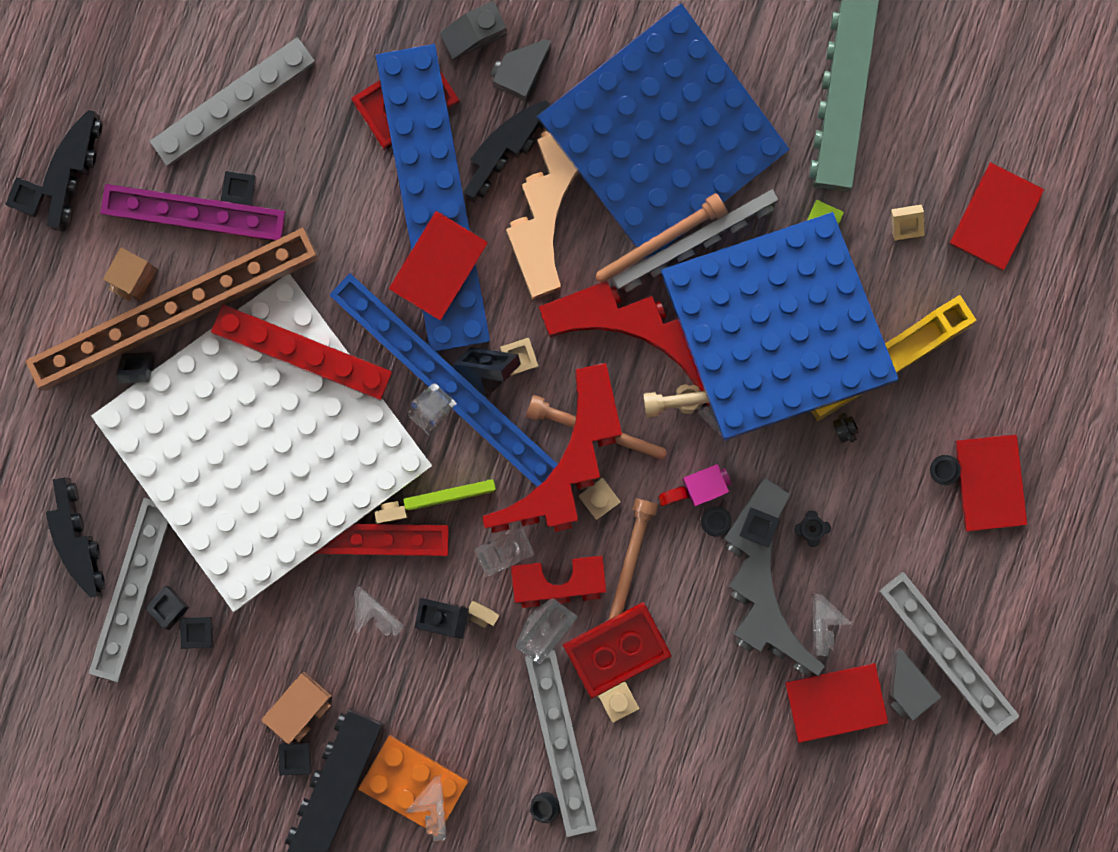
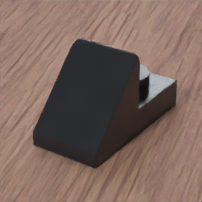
M470 347L453 365L455 370L484 396H489L503 381L511 376L521 365L518 354Z
M420 598L414 628L463 639L469 608Z

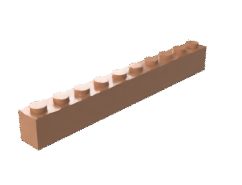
M301 228L25 360L37 387L46 391L221 307L222 304H228L319 260V257L304 228Z

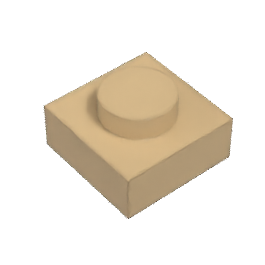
M922 205L891 209L892 235L895 241L924 236V210Z
M529 338L500 347L501 352L519 355L521 365L511 376L538 367Z
M603 478L594 484L595 486L589 487L578 496L596 520L620 503V500Z
M398 501L381 504V510L374 512L377 524L409 518L405 505L399 506Z
M474 600L469 606L468 613L472 614L470 620L486 628L488 623L494 626L500 614Z
M626 682L598 695L612 723L640 709Z

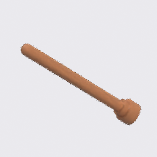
M714 193L705 199L706 203L701 205L702 209L596 273L597 281H607L705 220H719L728 214L724 203Z
M533 394L525 416L526 418L534 421L546 418L574 428L576 416L549 407V403L544 402L545 398ZM622 433L621 437L616 438V444L652 457L663 459L667 455L665 448Z
M635 498L632 510H635L634 517H636L608 620L623 613L648 521L652 520V516H656L659 504Z

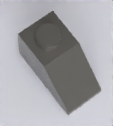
M493 0L465 13L442 30L440 35L452 60H455L507 36V28Z
M544 39L506 53L502 62L497 60L490 74V77L494 78L493 87L526 102L551 50V41Z
M897 648L893 652L889 695L894 702L890 705L902 719L907 716L908 719L913 721L939 700L941 696L905 652Z

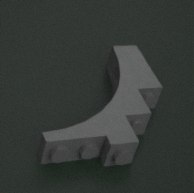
M763 478L731 525L729 531L723 537V540L728 542L725 547L738 557H741L743 553L747 555V558L728 585L733 590L730 595L744 605L748 601L752 602V605L732 634L738 637L735 643L750 653L753 648L761 651L767 642L770 644L767 650L782 660L787 655L796 661L793 667L809 677L811 672L819 676L825 665L803 647L789 629L779 610L772 586L770 566L772 540L769 547H765L739 536L750 507L779 518L791 495L767 478Z

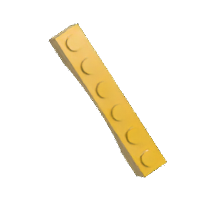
M960 295L885 343L896 373L974 325L977 320ZM860 395L811 412L816 420L820 421Z

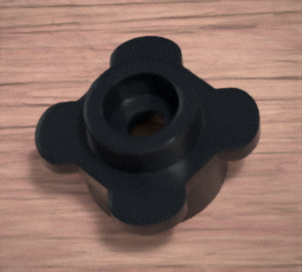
M842 413L838 419L833 421V425L842 443L849 440L852 443L857 440L855 434L859 433L853 417H847L845 413Z
M813 510L806 512L805 519L794 527L795 534L804 537L807 540V544L811 547L818 546L824 534H828L831 530L830 524L820 519L817 512ZM810 526H814L815 531H810Z

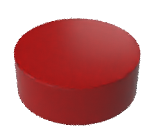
M683 486L659 494L658 498L661 507L685 501L690 498L687 487Z

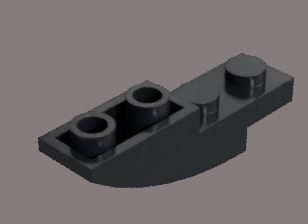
M545 100L520 111L489 135L470 159L471 165L478 170L463 191L465 197L475 202L478 197L483 199L492 186V183L489 181L495 171L500 173L509 160L506 157L507 153L517 159L521 153L527 155L536 141L533 138L534 133L538 127L542 130L544 129L537 116L547 109L551 103Z
M88 110L68 131L58 146L45 175L40 194L52 199L46 225L52 230L65 232L66 225H70L73 216V208L70 207L71 197L77 194L79 178L76 177V173L88 175L89 169L95 166L97 151L94 150L95 140L101 137L103 122L100 121V116L95 111Z
M66 477L53 479L58 510L47 511L46 517L54 545L62 562L76 583L90 598L102 596L101 590L105 589L104 574L102 571L98 572L97 559H100V548L98 542L93 541V536L80 537V531H83V520L81 514L76 513L75 501L79 499L76 483H72L71 478Z

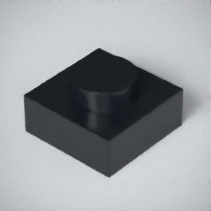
M225 171L221 201L252 206L257 177L250 174Z
M16 177L5 205L36 217L44 198L40 194L42 186Z
M152 352L123 353L116 373L118 382H149L154 365Z
M750 507L739 536L769 547L780 518Z
M164 586L145 607L156 621L167 630H170L190 608L169 586Z
M212 617L180 618L181 649L213 647Z
M310 742L278 745L279 776L311 774Z

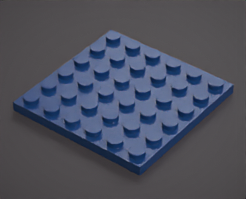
M682 3L665 14L537 116L538 120L636 248L702 209L701 205L706 203L705 199L714 193L720 197L722 202H725L790 150ZM679 237L667 243L666 245L654 251L653 253L649 254L648 256L644 257V259L646 260L651 256L659 253L660 251L666 249Z
M833 212L661 269V276L723 441L896 383L899 380Z

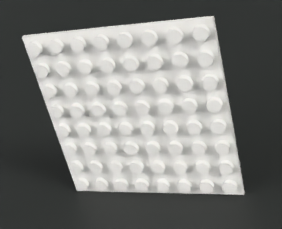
M290 274L279 279L238 309L241 312L349 354ZM210 329L152 371L149 382L134 384L91 415V417L232 611L235 612L430 469L432 465L383 399L379 401L211 333L212 329Z

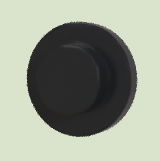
M940 455L932 461L930 474L936 483L951 485L960 477L961 466L953 456Z
M719 506L708 508L701 517L702 529L713 537L726 534L731 527L729 512Z
M539 793L531 801L530 813L535 820L541 823H550L559 816V801L551 793Z

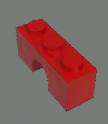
M602 555L572 559V576L566 583L561 585L551 584L544 578L542 563L511 566L515 603L521 602L522 608L540 606V600L552 599V604L569 603L570 596L582 595L583 601L601 599L600 593L606 592Z

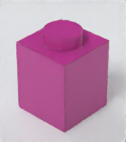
M718 464L682 478L685 487L688 489L693 507L729 493L727 486L732 485L726 469H719Z

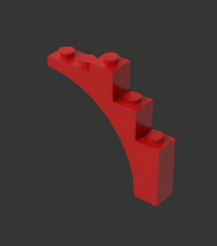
M608 281L539 306V311L549 337L572 331L603 330L619 332L641 339L664 352L683 369L701 392L705 391L678 319L663 324L662 319L666 318L665 311L661 302H655L653 296L618 309L617 304L621 303L618 291L615 286L610 287Z
M606 363L575 370L577 388L576 420L570 442L558 465L547 479L527 497L505 509L482 516L484 529L491 528L492 533L510 530L509 524L521 521L522 527L540 523L539 517L543 516L545 517L547 528L554 527L555 532L573 528L572 522H577L578 517L570 485L576 484L577 490L595 486L594 480L599 479L600 474L593 443L598 442L599 447L616 444V438L622 436Z

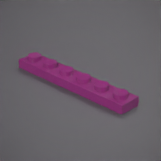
M105 184L100 212L104 216L270 241L282 238L286 212L283 210Z

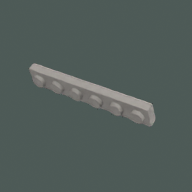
M296 37L149 142L164 163L170 167L315 65L316 62L300 39Z
M773 189L615 276L612 282L617 291L625 289L626 293L634 290L642 285L640 279L651 274L655 278L661 275V269L667 268V264L677 259L679 263H682L695 255L693 250L704 244L705 248H709L722 240L720 235L726 231L731 230L732 234L748 226L746 220L757 215L761 219L775 210L773 205L778 201Z
M143 498L88 672L89 674L115 682H120L169 527L168 521L152 499Z
M904 572L900 573L879 590V593L994 735L999 734L1020 717Z
M555 649L525 656L566 836L571 837L596 831L597 828Z

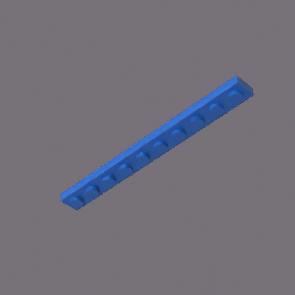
M349 273L329 296L535 486L541 485L558 464Z

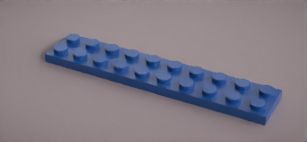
M430 44L376 54L411 250L435 211L470 231L436 45ZM476 265L441 321L423 311L429 346L435 352L490 342Z

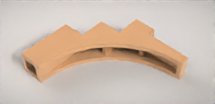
M548 131L541 133L542 138L537 139V145L548 175L544 176L542 172L533 174L525 178L526 183L522 184V190L533 219L528 221L527 217L519 218L510 223L511 227L506 229L532 300L561 290L554 262L553 238L555 222L563 197L579 173Z

